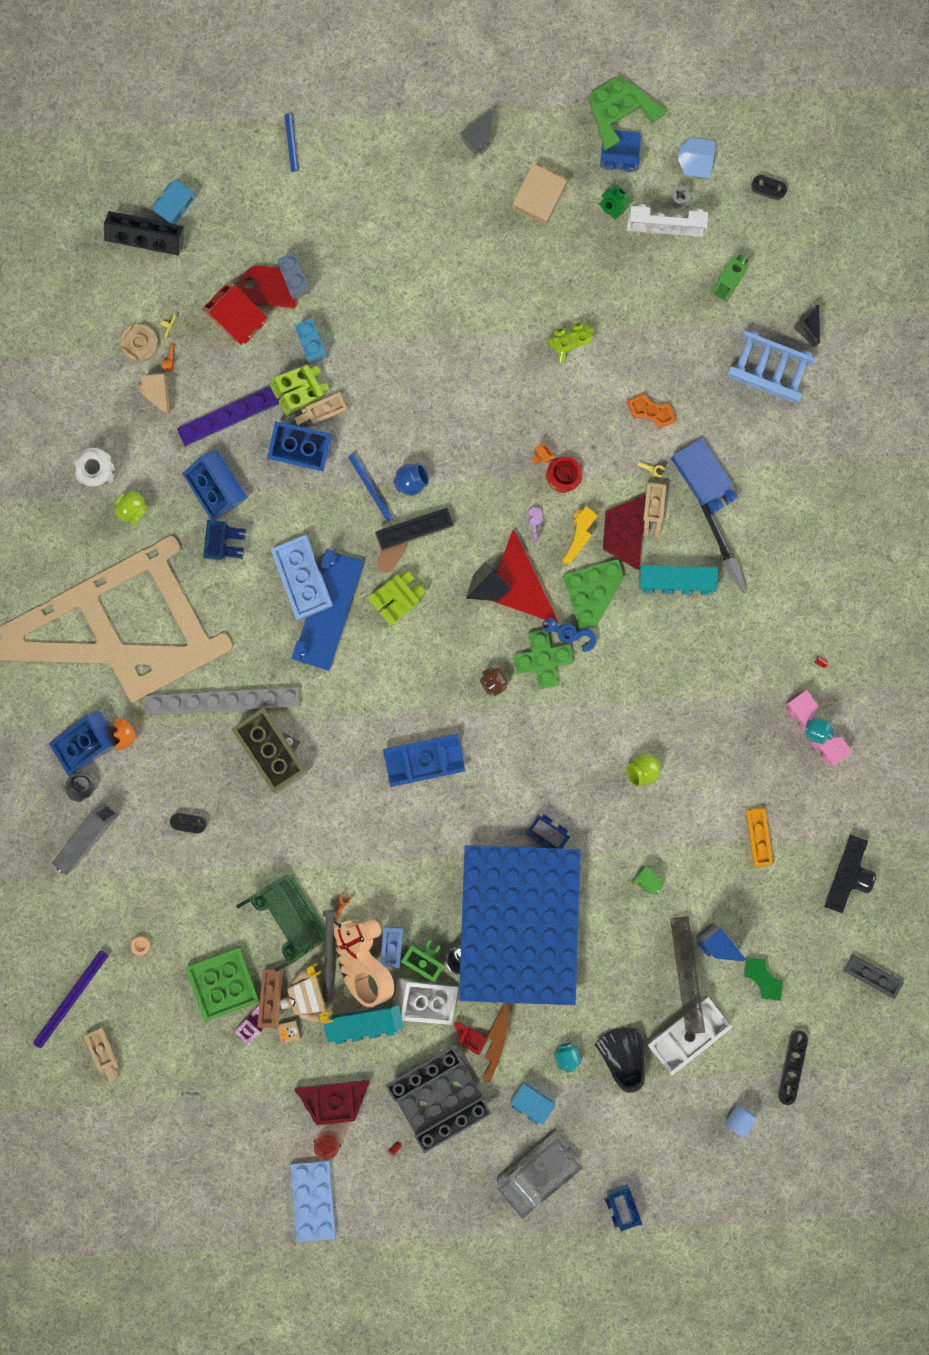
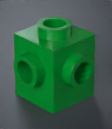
M616 185L612 189L607 188L601 195L603 199L599 205L606 214L616 220L627 210L633 200L624 189Z

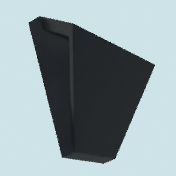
M815 305L794 327L813 347H817L820 344L819 305Z
M485 562L472 576L466 599L499 602L512 587Z

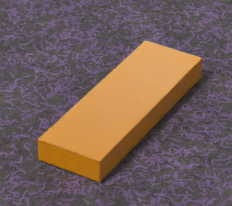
M765 807L745 810L753 866L773 865Z

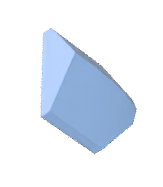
M689 138L680 147L678 160L685 176L710 179L715 141Z

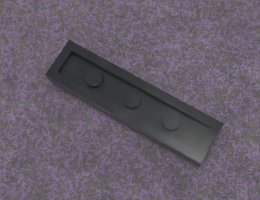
M444 508L375 531V535L381 551L451 528L454 524L448 508Z

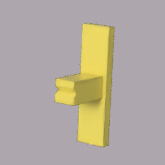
M175 314L171 323L163 320L160 323L161 326L168 328L164 336L166 339L177 319Z

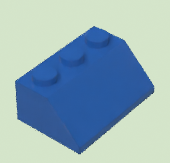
M275 421L267 459L324 472L331 449L333 434Z
M218 450L202 455L182 473L212 522L235 509L247 499V496Z
M715 923L711 924L696 937L699 941L696 944L708 957L712 955L715 959L746 960L725 932Z

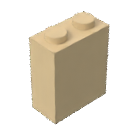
M532 164L512 204V209L546 226L566 187L567 180L560 173L547 171L548 168L544 165Z

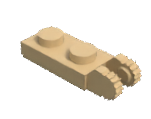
M647 482L643 536L647 537L649 534V522H656L654 535L655 538L660 536L666 484Z

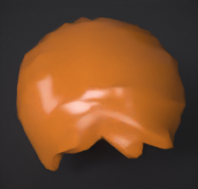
M116 718L115 727L112 731L115 732L114 737H117L119 741L115 748L117 751L133 745L136 735L129 722Z

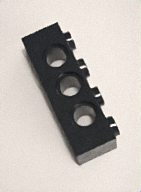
M108 211L104 221V241L179 256L184 243V226Z

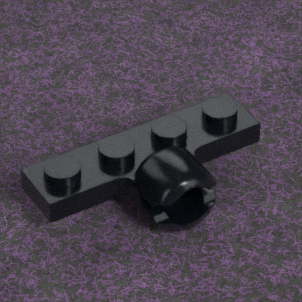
M853 835L849 836L824 907L843 914L852 889L864 893L872 891L876 881V874L861 867V861L868 844L867 840Z

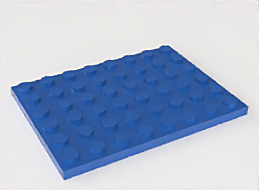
M464 845L459 1001L576 1005L581 849Z

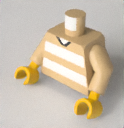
M315 963L307 969L300 971L290 982V987L287 989L289 996L280 999V1006L282 1010L293 1008L294 1014L299 1015L301 1019L311 1022L330 1023L333 1020L328 1019V1014L332 1013V1011H326L327 1006L318 978L321 971L315 972L314 966L317 965Z

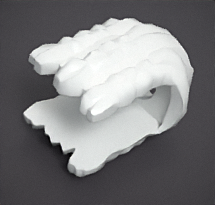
M98 448L82 450L74 458L76 479L86 486L94 487L102 485L106 481L113 483L115 477L112 471L115 468L113 463L110 462L112 459L109 453ZM90 459H96L100 464V470L96 474H89L87 461Z

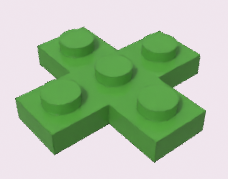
M544 630L528 633L532 652L513 655L516 673L536 671L539 689L558 686L555 667L573 663L570 644L551 648L548 633Z

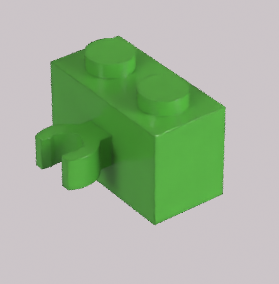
M429 939L426 942V950L424 951L411 943L401 962L432 982H435L444 967L442 961L432 956L440 950V945L438 944L434 950L430 949L429 945L432 940Z

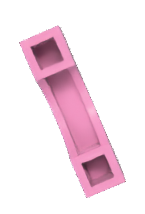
M803 690L786 703L788 707L786 708L787 713L791 718L795 717L799 722L797 726L803 734L808 719L811 720L814 717L815 710L818 707V704L807 690ZM834 737L831 740L827 739L823 745L809 741L814 749L818 748L822 753L820 758L826 765L834 766L852 753L842 737Z

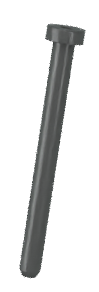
M329 909L323 910V917H326L324 1000L326 1002H331L333 917H336V910Z

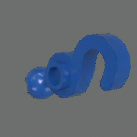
M553 618L543 621V630L547 633L557 632L559 639L564 643H570L582 636H588L590 641L581 646L583 652L592 650L596 645L595 634L588 628H581L576 631L575 626L568 622L557 625Z

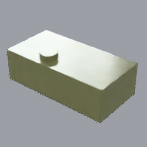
M264 707L232 728V731L273 793L278 794L309 773L268 710Z

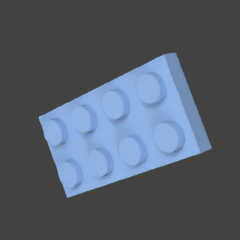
M307 535L271 549L296 620H301L333 607Z
M330 1161L291 1163L296 1242L335 1239Z

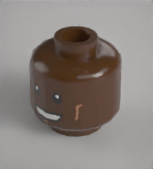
M489 667L482 672L483 676L480 679V683L488 695L493 694L497 696L507 689L508 680L500 668L493 669Z

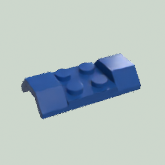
M458 734L382 749L390 787L466 771Z

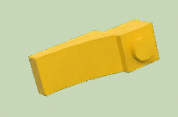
M587 506L583 510L579 508L573 516L575 518L573 523L576 525L572 545L562 560L565 566L571 563L592 536L586 530L598 515Z

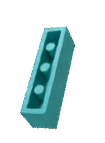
M640 566L639 590H643V593L654 594L655 590H662V594H674V591H681L682 595H693V591L701 592V595H712V592L717 591L718 568Z
M399 1005L333 1015L328 1017L333 1022L323 1023L327 1043L335 1042V1044L345 1043L347 1039H352V1042L360 1041L366 1036H369V1039L381 1037L380 1034L385 1033L386 1036H393L398 1034V1030L404 1028Z

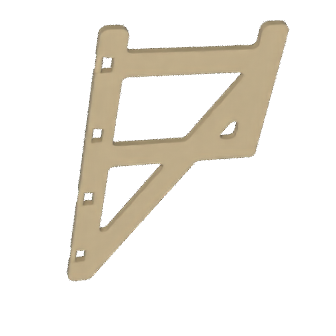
M173 536L155 543L151 547L140 551L50 601L0 626V636L2 637L0 639V661L110 664L131 702L140 700L232 650L233 644L229 636L224 633L212 639L207 638L167 563L169 558L178 554L181 550L177 539ZM157 549L159 555L149 560L146 554ZM144 571H150L188 642L185 647L123 645L103 610L98 597ZM105 577L107 583L97 587L94 582ZM52 605L54 611L44 615L41 610ZM75 608L82 610L97 638L95 644L26 642L24 640L25 635ZM137 665H150L152 670L143 676H139L135 668Z

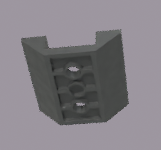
M453 1046L385 1085L394 1102H397L415 1133L414 1137L424 1153L492 1114L469 1070ZM452 1082L460 1083L461 1089L458 1092L451 1091L450 1084ZM418 1102H426L428 1105L427 1109L419 1111L416 1107Z

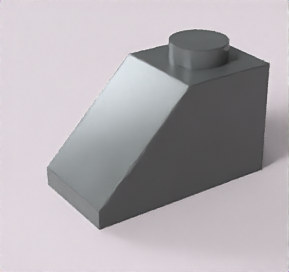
M491 109L461 132V140L474 155L478 153L483 154L489 148L493 113Z

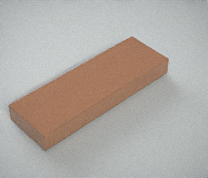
M263 969L258 1028H278L283 970Z

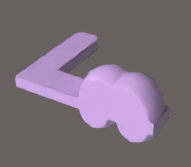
M532 507L528 510V515L530 516L528 524L533 526L534 542H537L536 526L543 522V513L541 509Z

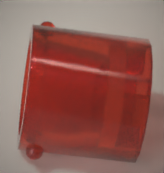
M323 1131L314 1140V1152L322 1160L334 1158L338 1153L339 1147L342 1146L338 1135L332 1131Z

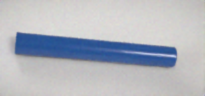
M285 114L291 172H297L298 163L292 114Z

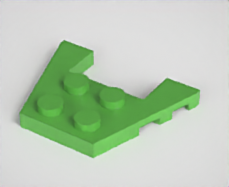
M620 75L588 95L605 152L618 145L621 141L611 127L614 123L641 108L651 124L666 114L664 108Z

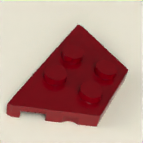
M645 496L605 511L602 550L630 565L635 570H640Z
M369 1079L295 1087V1092L299 1095L304 1103V1107L310 1113L316 1125L353 1122L356 1120L369 1085Z

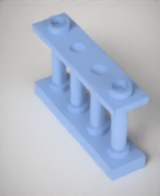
M744 331L741 336L742 339L746 340L737 366H731L726 377L797 404L802 396L797 388L806 365H812L816 358L812 357V354L809 352H798L762 338L755 331ZM753 343L763 346L764 349L755 372L750 374L745 372L744 366ZM773 350L781 353L782 356L773 379L768 381L763 379L762 373L770 352ZM791 357L800 362L791 385L786 388L781 386L780 379L787 361Z

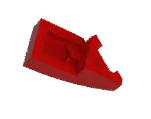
M455 1021L454 1027H456L459 1044L480 1055L489 1038Z

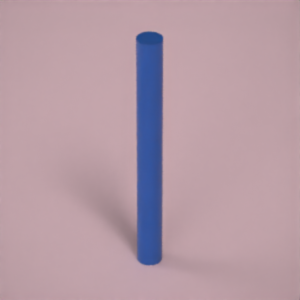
M350 455L348 457L385 520L387 523L394 518L356 455Z

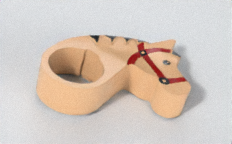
M371 919L359 924L352 923L351 920L344 923L336 921V924L333 923L338 962L350 992L366 1007H374L390 1000L394 992L393 978L389 971L370 954L373 939L381 934L378 922ZM369 975L376 981L378 996H375L369 987L367 977Z

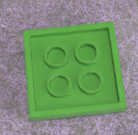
M240 947L185 967L205 1022L260 1002Z

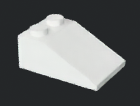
M398 977L393 1005H399L403 1021L452 1025L459 987L416 978Z

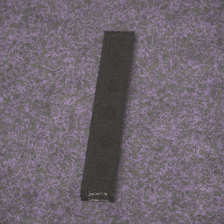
M689 916L671 918L670 924L686 1035L706 1033Z

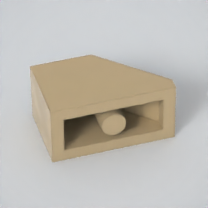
M164 374L141 376V382L138 383L139 392L143 393V396L165 415H170L167 377Z

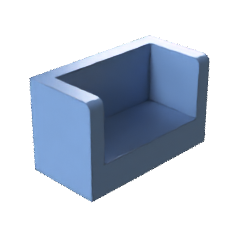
M384 925L381 964L384 967L400 968L404 927Z

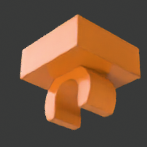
M541 443L534 448L537 454L531 458L535 465L541 461L547 464L555 459L545 443Z

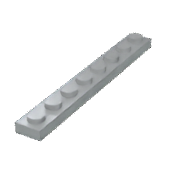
M298 687L145 696L146 715L262 709L263 707L265 709L300 707Z

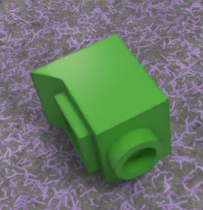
M643 866L631 882L632 884L639 883L638 886L648 894L652 892L658 895L664 887L662 885L664 881L645 866Z

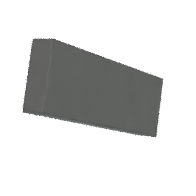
M853 954L843 970L893 999L896 998L904 982Z

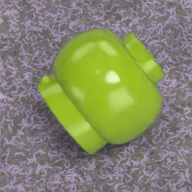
M129 491L126 494L122 492L113 503L116 505L114 508L115 515L121 521L129 522L133 526L149 508L145 504L143 497L135 491Z
M647 753L635 756L626 765L627 776L636 787L651 785L660 776L661 764L659 760Z

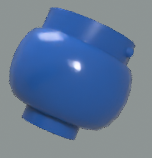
M404 464L396 471L394 485L404 495L414 496L422 492L429 485V478L422 464Z

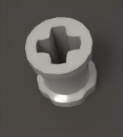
M683 186L674 189L671 196V204L674 207L682 208L686 205L690 195L688 189ZM680 195H683V196H684L683 199L680 198V199L678 200V199L676 198L677 196H680Z

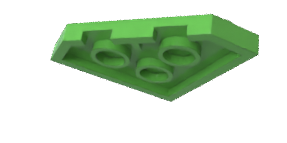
M618 559L563 575L579 629L596 626L600 622L624 578Z

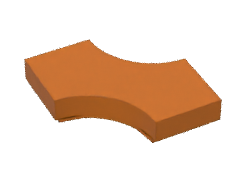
M645 394L626 401L633 419H649L656 424L658 429L677 421L670 404L658 405L652 403Z

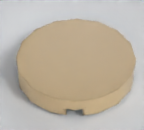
M145 324L130 325L123 331L120 337L121 350L128 359L134 362L147 361L155 355L158 349L157 335L151 327Z

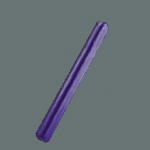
M102 950L98 952L33 1041L36 1047L42 1048L104 964L108 958L107 953Z

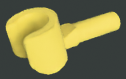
M638 462L637 465L651 471L655 477L662 476L656 473L657 468L665 470L661 465L653 467L642 462Z

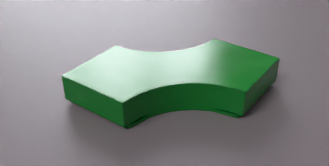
M746 957L744 977L750 978L757 983L762 999L781 1001L783 981L777 980L769 974L765 959Z

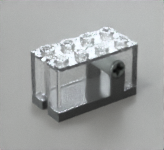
M554 1129L496 1178L497 1189L523 1219L583 1169L581 1160L571 1147L567 1149L565 1140Z

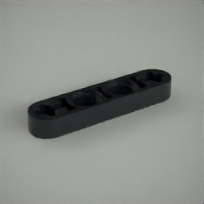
M801 1030L793 1031L788 1041L778 1090V1099L784 1105L793 1104L797 1097L808 1043L807 1035ZM799 1034L804 1039L798 1045L799 1048H802V1051L791 1049L792 1046L796 1047L797 1042L794 1040V1037H798ZM792 1053L799 1054L800 1059L797 1063L790 1062L789 1058ZM788 1072L796 1074L793 1082L786 1081V1074ZM784 1084L794 1086V1089H789V1094L792 1097L788 1098L787 1101L782 1096V1094L787 1093V1087H783Z

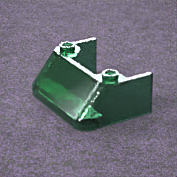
M284 875L236 905L237 908H240L251 901L254 908L258 911H264L268 908L288 940L282 945V954L286 961L275 968L276 972L296 962L325 941V928L291 875Z

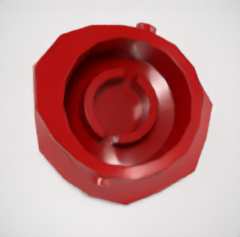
M572 457L555 458L547 468L546 478L551 489L561 493L572 491L581 483L582 467Z

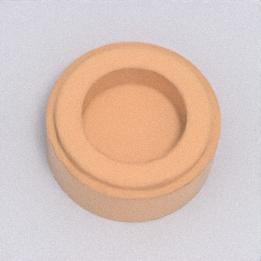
M137 936L131 942V950L136 955H144L150 950V941L145 936Z

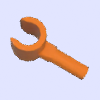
M170 344L168 360H162L164 371L174 369V344Z
M344 894L340 896V904L336 911V917H333L334 919H338L345 905L350 903L351 897L347 903H343L341 898Z

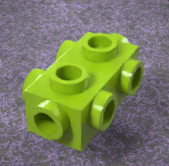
M579 322L567 329H556L553 331L554 333L549 334V337H547L549 348H552L556 354L559 353L557 362L565 363L566 352H571L573 348L592 343L591 336L594 335L591 324L586 325Z

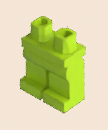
M307 364L302 368L276 376L269 383L276 398H280L278 402L286 416L319 401L329 391L325 381L318 384L315 379L321 375L318 366L309 367Z
M409 571L402 573L400 576L397 574L384 586L367 597L374 607L381 611L380 614L391 627L420 603L419 600L426 593L420 584L412 591L407 585L415 578ZM394 600L392 604H390L387 608L382 610L384 607H386L389 603H391Z

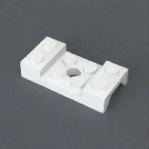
M635 204V206H631L629 211L627 231L703 237L704 228L707 229L708 212H703L702 209H692V211L688 212L686 218L682 215L665 217L661 213L650 215L649 207H646L644 204Z
M706 995L667 1029L659 1032L649 1040L647 1045L672 1076L728 1032L732 1026ZM687 1031L695 1033V1038L692 1041L685 1040L684 1035Z

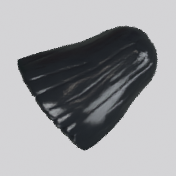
M622 1027L602 1035L596 1041L595 1047L605 1060L617 1086L626 1093H635L641 1090L645 1083L643 1041L640 1031L635 1028Z

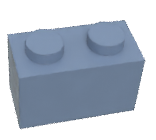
M293 252L276 259L292 300L309 294V287L295 253Z

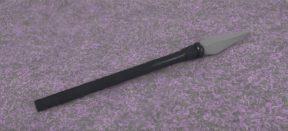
M707 503L703 506L700 504L719 545L726 570L745 594L746 591L739 563L734 559L733 553H730L731 550L726 544Z

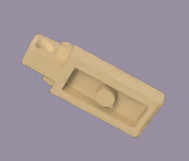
M341 392L306 406L305 409L301 410L303 414L294 419L297 426L306 423L308 427L314 426L348 411Z
M103 1027L83 1035L98 1071L101 1074L106 1073L109 1082L116 1080L118 1075L115 1069L118 1068V1064Z

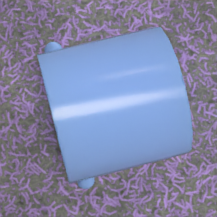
M737 1104L724 1124L738 1135L746 1138L758 1118Z

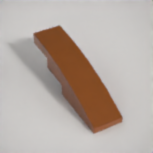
M503 1003L487 1034V1038L493 1041L485 1054V1059L489 1060L490 1063L483 1074V1080L489 1083L497 1068L504 1047L508 1026L509 1003Z

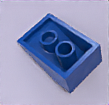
M101 711L83 717L50 742L49 745L67 775L70 776L109 752L119 741L114 737V733Z

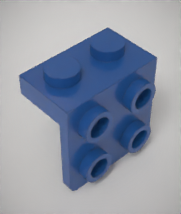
M614 130L621 141L606 152L603 149L602 142L599 167L607 170L619 169L625 172L637 171L640 162L641 134Z

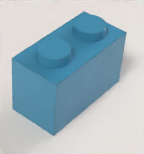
M175 179L173 183L170 182L166 186L163 196L156 199L152 209L155 215L165 222L176 224L196 198L194 192Z
M313 319L295 324V329L309 365L326 359L327 357Z
M522 1081L510 1099L512 1108L520 1114L523 1111L529 1115L528 1119L535 1124L539 1122L543 1125L556 1106L554 1101Z

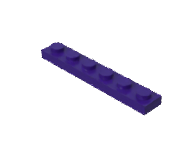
M269 386L177 428V431L186 447L279 405L278 401L280 398H276Z

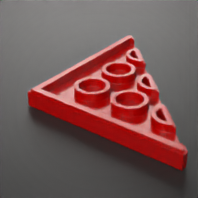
M512 530L497 572L512 589L499 602H492L543 620L553 618L558 623L515 531Z

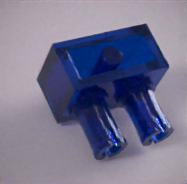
M207 520L203 558L225 562L226 557L243 560L244 555L239 553H244V547L227 546V540L230 538L245 541L246 536L242 534H246V528L229 527V524L224 521Z

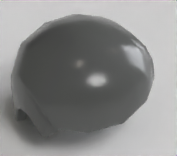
M75 772L67 778L64 787L65 793L70 800L82 802L92 796L95 790L94 779L88 773Z
M455 944L446 954V966L449 971L456 975H460L461 944Z

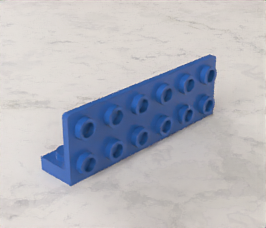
M326 548L321 564V574L333 607L306 617L291 659L327 671L330 670L364 565L363 561L335 553L333 550Z

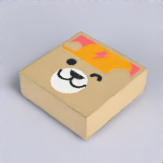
M297 1020L278 1024L282 1044L301 1039Z

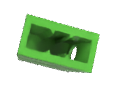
M739 254L736 259L732 258L711 291L713 295L726 303L728 302L748 269V266H746L748 262L747 257Z

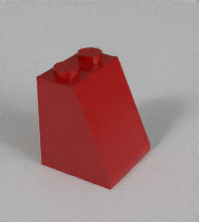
M229 282L201 309L240 345L249 342L252 338L251 334L256 329H261L266 323L264 320L267 318L235 284Z

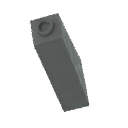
M106 803L93 810L52 862L56 869L65 875L72 872L119 814Z

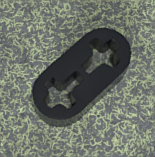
M764 175L756 176L751 183V189L754 193L774 200H781L787 193L785 183ZM759 180L763 181L762 184L764 185L761 189H758V185L755 184ZM777 186L781 187L780 191H782L779 193V195H776V191L773 190L776 189Z
M176 813L170 818L171 827L178 831L197 834L203 832L207 827L206 820L201 816ZM178 816H181V820L187 821V825L180 824L177 827L174 819H178ZM197 819H199L203 827L196 830V827L190 825V822H197Z

